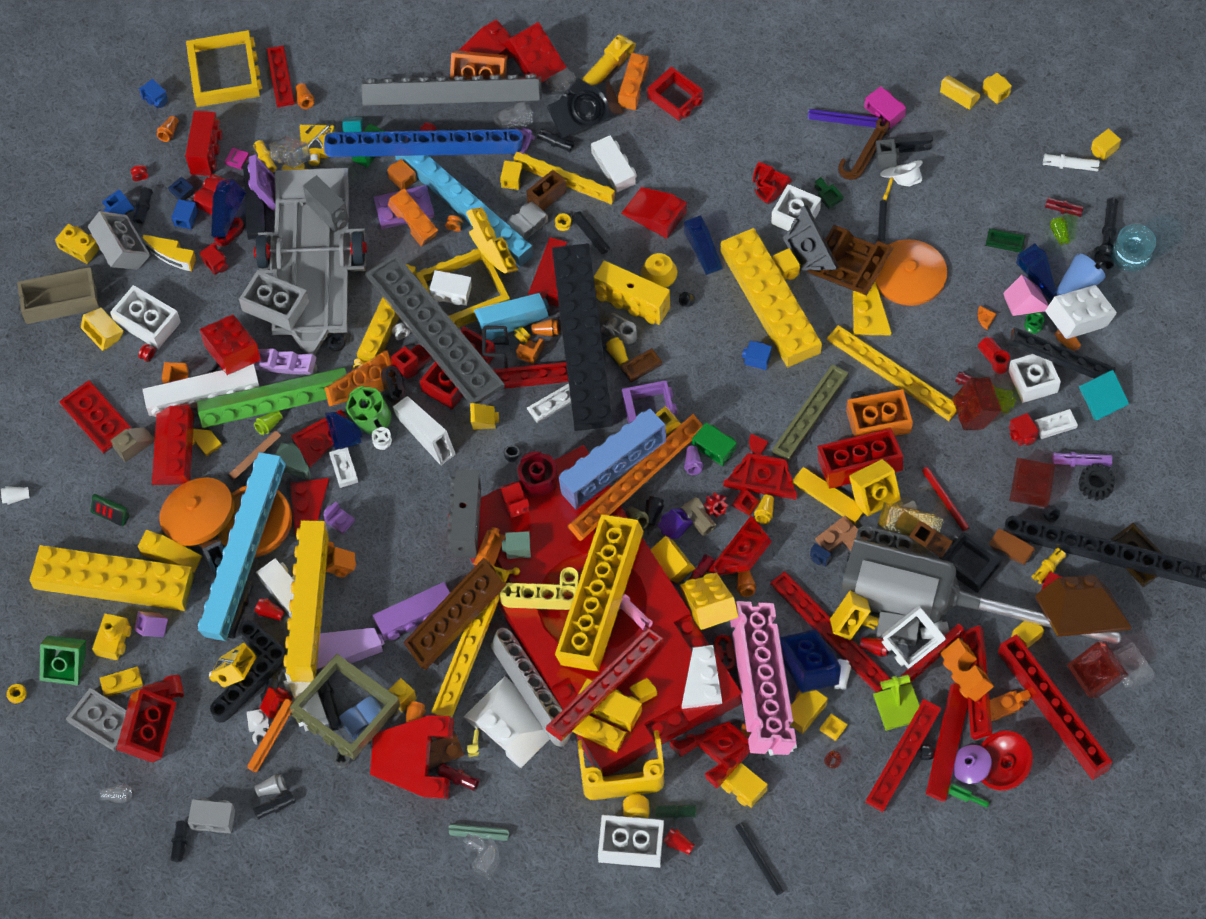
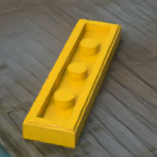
M803 467L794 477V485L842 517L846 516L853 524H856L864 514L853 499L836 488L829 489L826 481Z

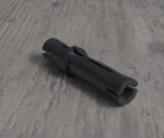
M1113 198L1107 199L1105 224L1102 228V245L1107 244L1112 248L1114 247V236L1117 233L1115 225L1119 201L1116 198L1114 203Z
M248 581L245 583L228 638H235L244 609L249 604L248 599L254 585Z
M328 678L319 688L318 695L323 702L328 726L332 731L341 729L342 725L334 701V689L331 688Z

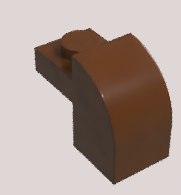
M919 520L909 535L910 538L941 558L953 542L921 520Z

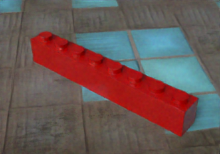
M1016 634L1001 643L998 650L999 656L1022 687L1029 691L1031 699L1092 781L1109 771L1112 760Z

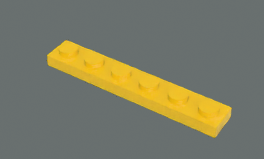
M516 152L514 155V162L522 163L523 170L544 177L551 170H555L566 180V187L611 205L615 200V190L609 186L600 185L591 179L587 180L576 173L567 172L561 167L552 166L543 160H537L525 153Z

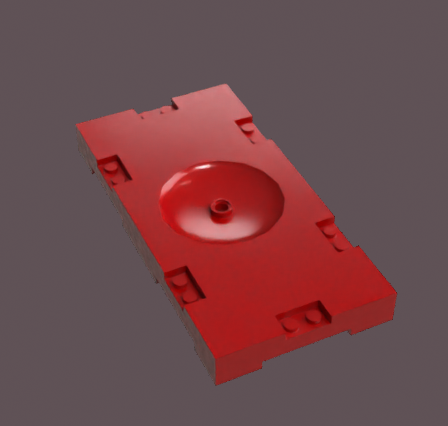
M584 445L554 460L557 467V486L555 490L540 497H530L523 491L524 497L528 499L530 505L528 507L529 512L510 518L499 488L481 497L477 554L487 530H492L493 527L499 529V534L505 536L506 533L529 532L531 558L507 559V553L503 552L501 547L494 566L504 570H513L515 567L520 569L518 575L509 574L506 583L560 585L561 571L567 567L576 569L578 580H580L597 527L583 540L579 541L568 525L610 488V485H608L577 510L561 494L559 477L564 470L572 468L580 458H585L589 455ZM621 506L609 515L628 518ZM643 537L641 538L624 594L652 621V626L649 629L662 637L664 641L616 689L628 698L634 697L629 687L647 678L656 688L657 696L642 703V712L631 732L592 713L589 714L591 717L626 732V736L617 752L575 733L578 740L582 741L583 750L593 767L600 769L603 777L617 772L637 761L638 757L655 749L654 731L658 730L661 745L703 722L707 723L741 705L742 693L714 650L722 704L682 709L693 648L711 645L707 643L693 621L689 609ZM470 558L473 565L476 558ZM567 578V579H565V580H566V581H573L574 579H573V578ZM527 594L524 597L531 598L533 595ZM546 595L544 598L550 599V598H552L553 596H552V595ZM565 596L564 598L567 599V600H569V599H572L573 597H572V596ZM499 599L497 604L524 652L562 710L578 696L587 679L592 681L596 679L644 632L622 609H618L599 672L563 666L558 661L555 653L570 610L508 608L502 605L501 599Z

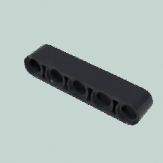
M248 162L243 163L246 229L248 240L256 239L258 233H264L267 229L264 216L266 215L264 201L249 187L250 173L248 171Z

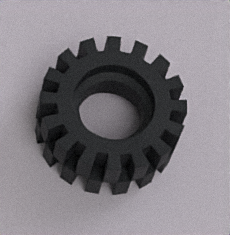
M1092 464V467L1088 465L1086 469L1082 470L1080 475L1079 489L1083 491L1082 494L1084 496L1088 495L1090 500L1091 497L1095 501H1098V498L1103 500L1105 496L1109 497L1113 491L1115 476H1112V470L1108 472L1109 467L1102 468L1103 464H1099V467H1096V464ZM1093 477H1099L1103 480L1104 485L1100 488L1093 487L1089 480Z

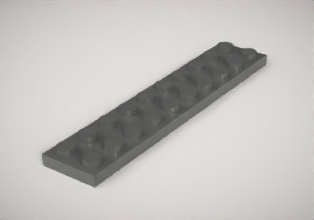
M397 254L366 272L368 280L469 403L480 404L504 388L502 380Z

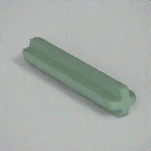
M451 823L449 835L507 841L509 839V829Z

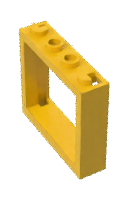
M249 30L186 41L196 107L260 96L259 89H262L261 79L257 80V76H260L259 66L255 65V62L258 61L257 53L252 49L256 46L254 37H250ZM246 44L252 84L202 92L196 52Z
M473 249L469 253L458 255L451 260L440 262L436 266L422 269L416 273V278L430 294V289L426 282L432 280L435 270L450 273L483 260L500 296L449 315L448 317L458 328L477 321L475 309L510 300L494 266L484 257L479 249Z

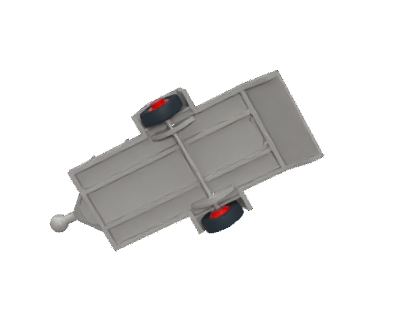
M348 168L275 171V232L258 233L256 246H254V257L257 261L258 271L270 276L273 275L275 278L306 290L309 299L307 307L292 331L272 324V335H292L305 354H313L314 356L328 333L347 332L348 271L366 272L367 242L365 229H349V222L344 228L334 232L307 205L303 185L317 175L345 202L349 219ZM316 363L312 375L316 374L318 370Z

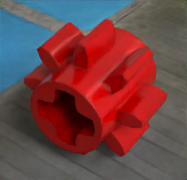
M716 492L713 495L706 496L707 499L703 506L708 508L706 510L707 514H713L716 518L721 514H725L726 507L729 506V504L724 502L726 500L725 496L722 494L719 496Z

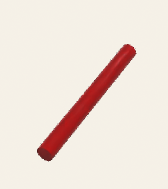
M925 467L922 470L923 474L962 531L968 530L970 527L931 470Z

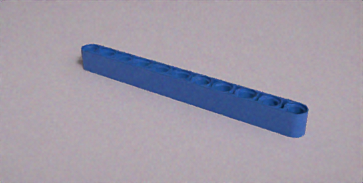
M515 129L328 133L324 137V152L329 157L515 154L522 149L523 134Z

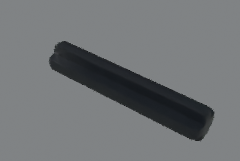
M580 211L575 212L572 216L575 223L601 254L607 253L610 250L609 245Z

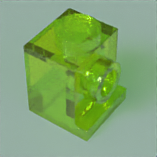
M991 385L986 409L1009 413V409L1014 408L1016 397L1012 396L1013 391Z

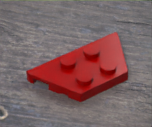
M747 453L742 462L734 468L733 473L723 482V487L747 489L749 492L797 499V492L794 489L793 480L785 459Z
M753 516L749 517L710 567L709 573L724 575L750 571L772 541L769 536L763 531Z

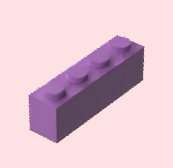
M442 582L374 614V622L383 640L389 639V641H393L403 632L414 631L449 595L450 592L445 583Z

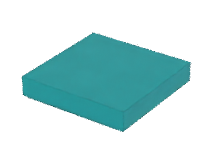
M1113 370L1078 386L1095 421L1129 405Z

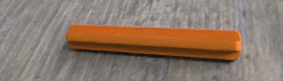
M285 699L247 765V768L251 771L258 772L291 714L290 706L293 704V701L290 699Z

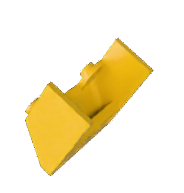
M658 730L654 731L657 758L648 760L643 766V772L606 777L602 776V772L597 767H585L582 741L577 740L585 797L590 800L630 796L634 793L647 794L659 792L664 786V766Z

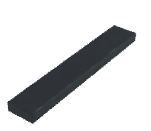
M1014 327L1011 330L1010 345L1091 378H1096L1111 370L1114 373L1116 371V368L1019 328Z

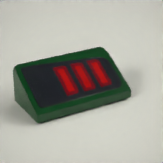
M93 494L91 513L123 527L130 517L127 508L97 494Z

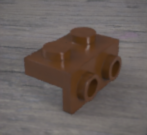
M453 731V738L431 739L429 769L464 756L455 731Z

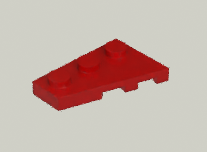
M340 409L291 435V438L300 449L306 464L311 468L346 433L351 425Z
M329 478L291 483L296 536L297 528H300L301 521H319Z

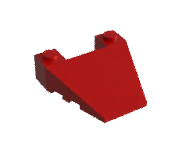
M428 715L378 732L372 739L370 775L425 798L448 799L450 779L428 777L431 737L453 738L454 718L450 716Z

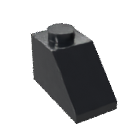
M218 536L199 544L215 579L217 567L221 564L224 550Z

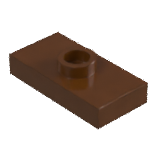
M651 348L620 367L628 380L633 382L661 366L662 360Z

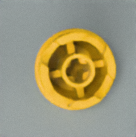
M662 253L649 256L641 268L642 278L665 288L671 286L677 278L678 271L676 265L669 256Z

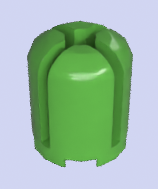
M360 386L349 394L346 410L361 432L372 435L373 431L378 429L373 422L378 419L382 427L387 428L389 426L391 410L376 388ZM363 401L367 403V408H364L361 404Z

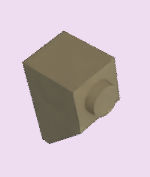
M145 427L125 429L111 439L114 450L124 462H127L155 442V438Z

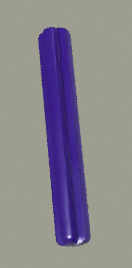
M809 109L807 116L810 120L876 128V122L879 119L878 117Z

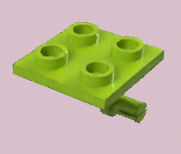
M909 675L893 676L890 680L881 681V687L884 691L873 693V697L885 731L909 725L919 708Z

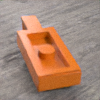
M1025 690L1018 694L1016 691H1012L991 699V721L993 722L1023 708V703L1031 698L1029 691Z

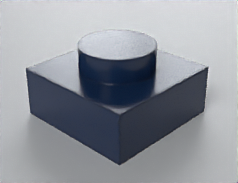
M182 176L168 187L169 192L180 200H184L195 191L194 187Z
M815 543L811 548L810 557L817 565L822 564L826 567L831 560V553Z

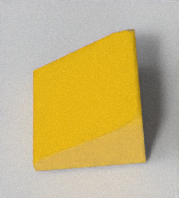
M647 678L629 687L634 697L641 704L657 696L656 688Z

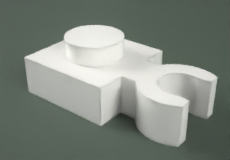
M261 709L247 712L249 732L255 731L252 737L254 744H257L259 736H265L266 732L264 730L269 729L268 716Z

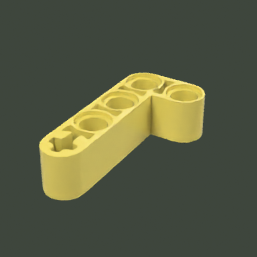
M571 567L563 569L560 574V585L506 583L507 585L500 592L501 603L508 608L570 610L579 583L578 572ZM567 578H573L574 580H573V581H566L565 579H567ZM527 594L533 595L531 598L524 597ZM546 595H552V596H553V597L550 598V599L544 598ZM565 596H572L573 598L567 600V599H565L564 597H565Z

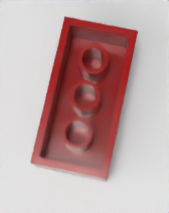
M463 326L460 331L487 364H489L494 357H484L482 355V336ZM486 339V353H495L494 343ZM436 361L420 380L423 393L451 410L463 397V394Z
M891 428L817 446L818 463L829 489L851 484L849 475L881 459L888 463L895 473L903 471V454Z

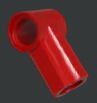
M992 337L982 339L977 348L991 363L992 369L999 374L1007 372L1010 362L1009 353L1002 350Z
M170 675L161 682L142 686L143 690L170 700L176 697H184L181 677L179 675Z

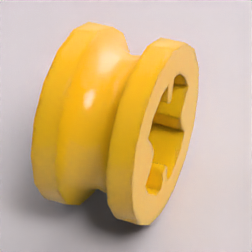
M564 213L557 215L555 227L559 231L568 230L571 227L570 216ZM560 220H564L566 224L563 225L562 223H560Z

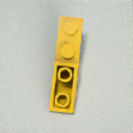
M473 208L466 213L474 228L469 234L484 257L503 273L517 271L516 262L508 249L506 241L503 237L496 238L495 231L491 227L483 208Z

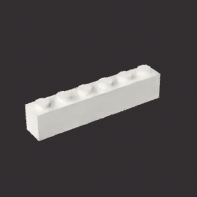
M252 364L229 375H226L221 370L142 390L149 416L156 417V414L169 406L189 405L191 408H197V401L256 388L259 387L255 366Z

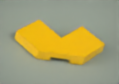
M193 429L192 445L197 444L206 456L222 447V444L211 430Z

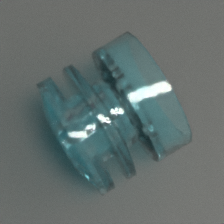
M1131 224L1121 229L1112 249L1114 264L1126 272H1138L1147 267L1156 247L1154 233L1148 227L1141 224Z

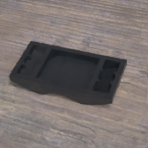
M609 80L593 85L578 93L568 95L546 106L561 139L624 113Z

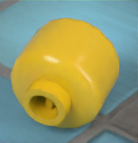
M634 793L624 799V817L649 818V801L645 796Z

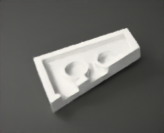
M713 645L693 648L682 709L722 704Z

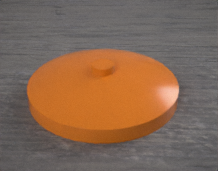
M905 239L889 244L893 246V250L875 280L879 292L895 303L908 306L924 304L938 296L944 288L947 278V266L942 255L931 245L918 240Z
M197 478L177 487L163 503L159 516L160 526L169 539L181 545L192 546L207 542L217 536L230 522L235 505L233 495L228 487L217 479Z
M247 485L232 493L235 504L232 518L228 525L218 534V538L225 547L228 544L229 532L233 529L235 515L240 509L241 497L245 493ZM279 490L276 492L254 558L275 550L285 540L292 524L291 507Z

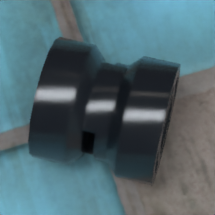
M1100 245L1094 249L1095 267L1097 269L1101 268V264H1106L1107 269H1111L1114 266V259L1111 257L1113 255L1111 246Z

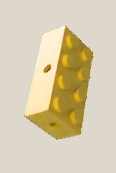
M603 261L594 275L596 298L602 302L612 303L617 309L623 308L632 316H641L650 324L656 323L660 325L670 309L669 289L616 265Z

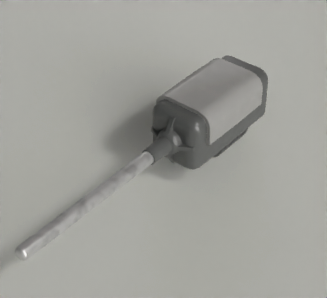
M862 526L858 529L852 550L848 552V564L843 579L840 600H843L851 590L855 594L868 599L871 612L878 614L881 611L907 615L913 609L920 606L929 618L936 623L941 620L943 621L946 614L952 608L961 606L975 610L980 609L1052 628L1044 613L981 598V596L961 591L958 587L954 564L949 561L913 553V541L910 537L870 526ZM861 537H868L869 539L864 540ZM1119 632L1082 634V636L1113 644H1118L1121 641V634Z

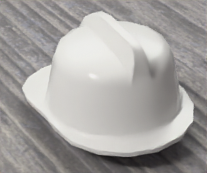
M918 160L883 170L880 175L887 178L893 177L902 186H912L922 181L919 168L922 161Z

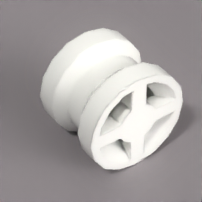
M379 427L373 431L372 440L374 446L379 450L390 447L392 439L391 433L387 428Z

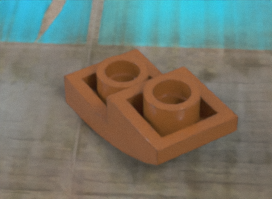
M1001 529L997 530L989 542L991 548L1006 554L1008 558L1023 565L1027 563L1035 550L1034 547Z

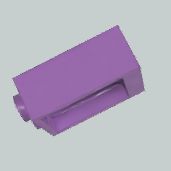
M667 381L622 389V399L628 423L636 419L632 400L663 394L666 407L674 415L677 414L676 404H672L671 401L673 391L671 387H668Z

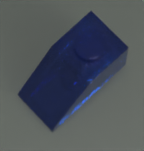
M325 412L335 449H344L362 443V432L357 427V424L336 412Z

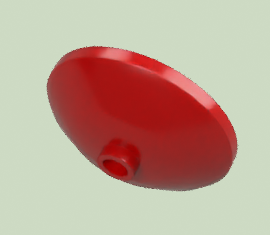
M999 731L990 735L982 742L980 746L987 750L992 760L989 774L981 781L984 785L993 790L1007 791L1019 786L1028 777L1033 764V752L1030 744L1024 737L1013 731ZM1012 762L1011 766L1007 768V764Z

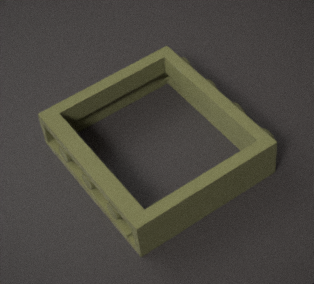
M336 654L293 702L290 709L291 716L298 723L303 722L307 725L310 732L315 735L317 733L321 735L326 744L329 746L334 745L338 748L341 755L349 756L354 760L400 707L398 697L343 657ZM336 669L385 704L383 709L352 745L302 709Z

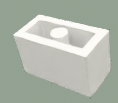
M435 270L430 286V295L438 302L445 301L455 305L467 306L472 288L471 277Z

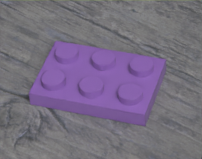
M256 155L249 156V187L275 213V175Z
M427 185L406 189L429 219L434 218L435 215ZM399 191L373 197L381 229L407 224L402 217L398 219L388 207L389 199Z

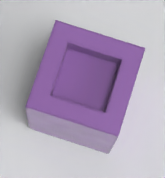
M138 611L134 630L142 636L164 637L168 618L156 612Z

